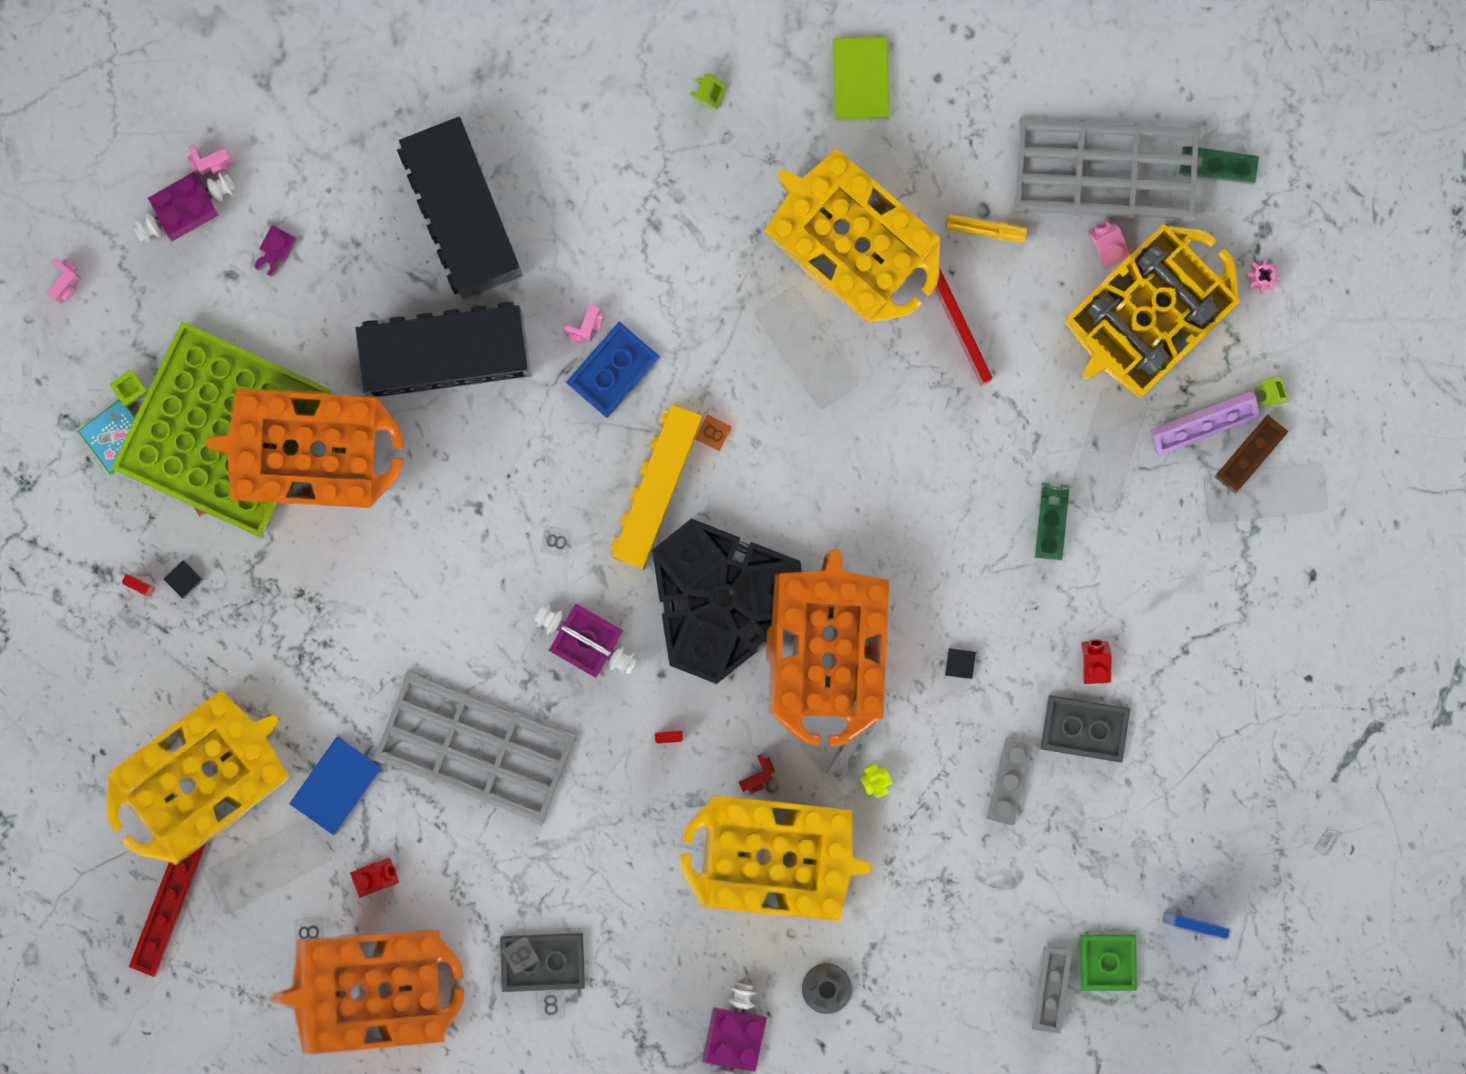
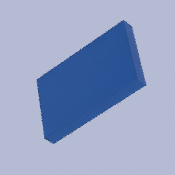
M619 321L571 375L566 384L605 418H608L660 359V356Z
M337 736L289 804L334 836L382 767Z
M1164 912L1162 920L1164 921L1163 923L1177 928L1225 940L1229 939L1231 929L1168 912Z

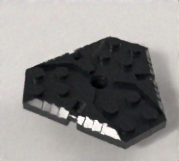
M691 518L652 549L659 601L663 602L664 613L661 614L668 660L671 667L718 684L758 652L757 648L764 642L767 644V630L772 625L775 575L802 572L801 561L750 542V544L740 541L741 537ZM735 551L746 554L743 563L733 560ZM721 590H725L731 595V601L727 606H720L716 603L715 596ZM683 599L684 610L675 611L673 600ZM752 626L758 634L749 640L744 632Z

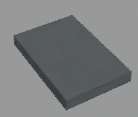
M1048 695L1040 750L1122 763L1131 708Z
M583 933L500 936L502 992L585 989ZM520 947H527L530 951V957L527 960H522L520 964H514L510 959L511 953L518 952ZM525 949L520 951L522 957L528 955ZM514 954L513 959L518 962L519 956Z

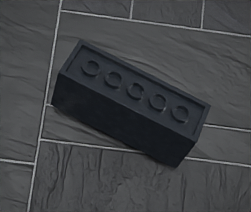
M460 116L399 139L401 148L397 149L399 158L405 170L410 169L411 173L407 174V178L415 195L420 194L421 196L416 201L424 219H430L431 223L426 226L434 244H439L441 249L436 251L444 269L449 268L451 274L446 275L454 295L459 293L464 300L523 277Z
M502 302L498 304V308L487 309L486 305L471 307L469 312L460 313V309H450L443 311L444 315L433 316L432 313H421L416 315V319L405 320L404 316L389 318L388 323L378 324V320L362 322V326L355 327L363 392L367 396L385 397L531 377L524 317L520 306L514 305V302Z

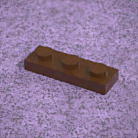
M1267 414L1219 470L1215 478L1233 493L1237 494L1289 431Z

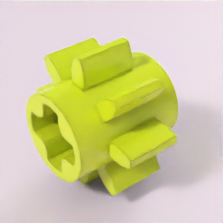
M874 763L863 768L865 775L860 776L859 779L867 796L874 793L876 798H880L888 794L887 787L893 785L886 767L878 768Z

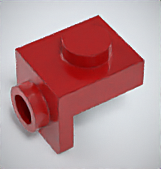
M1098 639L1082 642L1083 683H1111L1112 653L1109 642Z
M762 754L757 755L763 771L739 781L742 792L748 790L751 795L765 789L763 783L773 779L771 773L776 772L770 757L764 758Z
M390 858L350 872L359 898L399 883L396 869Z

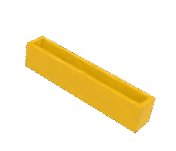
M673 404L670 410L664 409L659 424L663 425L660 435H654L649 448L653 450L650 461L644 460L639 475L643 476L640 486H634L629 500L634 502L630 512L625 510L619 525L623 526L620 537L615 535L609 551L614 552L612 555L613 559L644 570L703 420L702 415Z

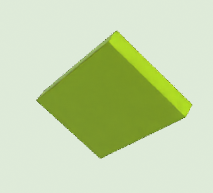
M887 37L833 38L835 120L889 119Z

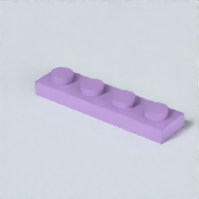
M1250 391L1150 429L1156 453L1158 456L1260 418L1256 396Z

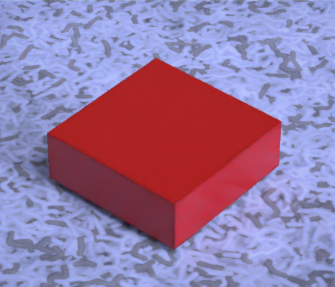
M125 574L122 580L123 585L148 597L152 595L155 587L129 574Z
M683 731L655 733V742L657 744L682 742Z

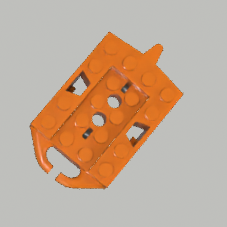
M238 388L235 393L229 433L207 439L206 446L210 449L227 453L231 500L371 508L396 481L401 473L403 464L402 458H392L391 467L388 472L382 475L375 473L376 433L379 430L387 431L392 437V448L404 449L403 434L398 424L378 399V396L333 394L304 390L284 391ZM294 398L307 399V402H316V400H321L315 414H300ZM288 439H293L298 443L299 449L296 454H289L286 451L285 443ZM315 441H322L326 445L327 450L323 456H318L313 452L312 446ZM294 482H310L315 495L311 494V489H303V494H290Z
M838 549L825 553L820 571L775 575L772 625L767 630L766 661L770 664L769 714H772L796 738L812 745L820 744V734L810 733L803 727V719L806 716L843 717L847 721L846 729L840 734L829 735L828 745L837 746L852 741L876 721L883 719L889 580L844 572L841 552ZM825 626H830L834 630V637L830 641L824 639L822 635ZM783 632L793 636V655L782 658ZM866 638H869V646H865ZM825 653L830 654L833 658V664L828 669L821 664V657ZM864 654L869 655L868 659L864 658ZM856 702V711L854 713V703Z
M439 930L340 935L338 937L297 940L292 987L272 994L271 1000L275 1004L293 1006L302 1053L313 1055L445 1042L444 1033L460 1011L464 999V988H454L451 1003L446 1007H440L437 964L440 962L447 963L452 971V979L463 978V970L457 956L440 938ZM377 941L373 956L364 957L360 948V942ZM381 983H384L386 985V993L380 997L378 987ZM358 985L360 994L356 999H353L351 989L353 986ZM368 1026H377L382 1038L365 1039Z

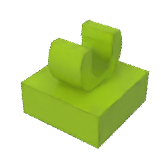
M705 73L703 78H696L700 88L698 92L691 91V95L706 107L717 110L727 85L714 75Z
M133 369L109 384L126 408L148 392Z
M1281 376L1265 379L1262 381L1263 385L1257 386L1254 389L1255 392L1264 391L1267 395L1264 401L1258 403L1259 406L1270 405L1272 407L1289 402Z

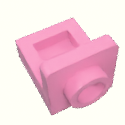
M194 145L189 147L192 154L188 156L189 162L193 170H199L203 176L212 172L214 175L219 174V172L223 173L228 170V165L233 164L231 156L225 148L201 158L198 149Z
M1113 221L1100 222L1095 225L1094 229L1088 231L1089 237L1094 241L1102 265L1105 268L1126 259L1130 255L1121 229Z
M55 258L52 263L64 273L47 294L61 304L64 300L68 301L76 291L75 286L81 278L75 274L78 269L65 259L61 263Z
M589 304L581 329L565 325L563 330L565 334H568L567 339L583 344L584 340L590 342L594 330L599 332L604 316L600 315V307Z

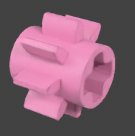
M1267 259L1262 261L1261 266H1258L1255 262L1252 263L1251 268L1254 272L1245 275L1246 278L1251 279L1252 284H1250L1249 289L1256 287L1259 289V294H1263L1266 287L1273 291L1276 287L1272 282L1281 279V276L1275 273L1278 265L1276 264L1272 267L1267 265ZM1266 272L1268 277L1266 280L1260 281L1258 277Z

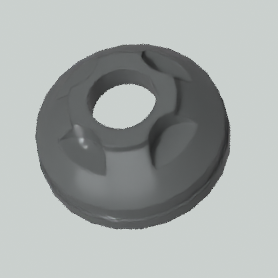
M830 963L819 964L811 968L805 975L802 983V994L806 1004L814 1011L822 1014H832L843 1009L850 1000L852 985L847 973L839 966ZM823 982H831L835 985L836 991L831 998H824L820 995L819 987Z

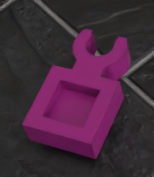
M271 225L259 248L265 252V255L257 259L254 268L259 271L264 263L270 264V269L267 275L270 277L274 276L277 270V259L285 263L297 238Z

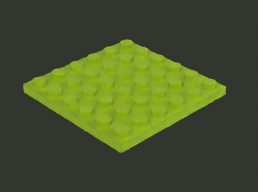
M182 321L111 469L261 538L278 503L231 500L227 453L208 448L206 440L213 436L229 433L235 393L238 388L284 391L304 390L329 393L331 390ZM294 398L300 414H315L321 400L307 402V399ZM288 439L285 443V449L289 454H296L298 452L299 446L295 440Z

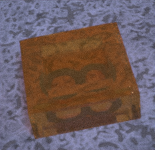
M707 415L695 440L720 452L732 427Z

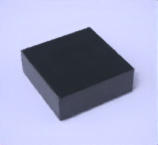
M184 560L164 578L165 582L182 599L187 597L203 581Z
M948 648L945 676L972 679L976 652Z

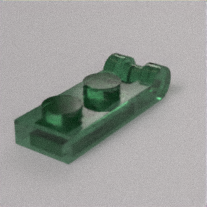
M1184 146L1182 154L1192 155V146ZM1198 147V158L1203 159L1202 166H1197V177L1253 185L1256 183L1259 156ZM1180 165L1179 174L1191 176V165Z
M1041 483L1034 558L1062 561L1069 485L1061 484L1060 487L1050 486V483ZM1049 497L1059 498V505L1049 504Z

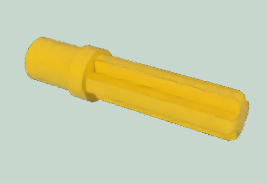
M949 214L946 220V229L998 238L997 240L1000 241L1007 240L1025 243L1027 227L1011 225L1002 221L998 223Z

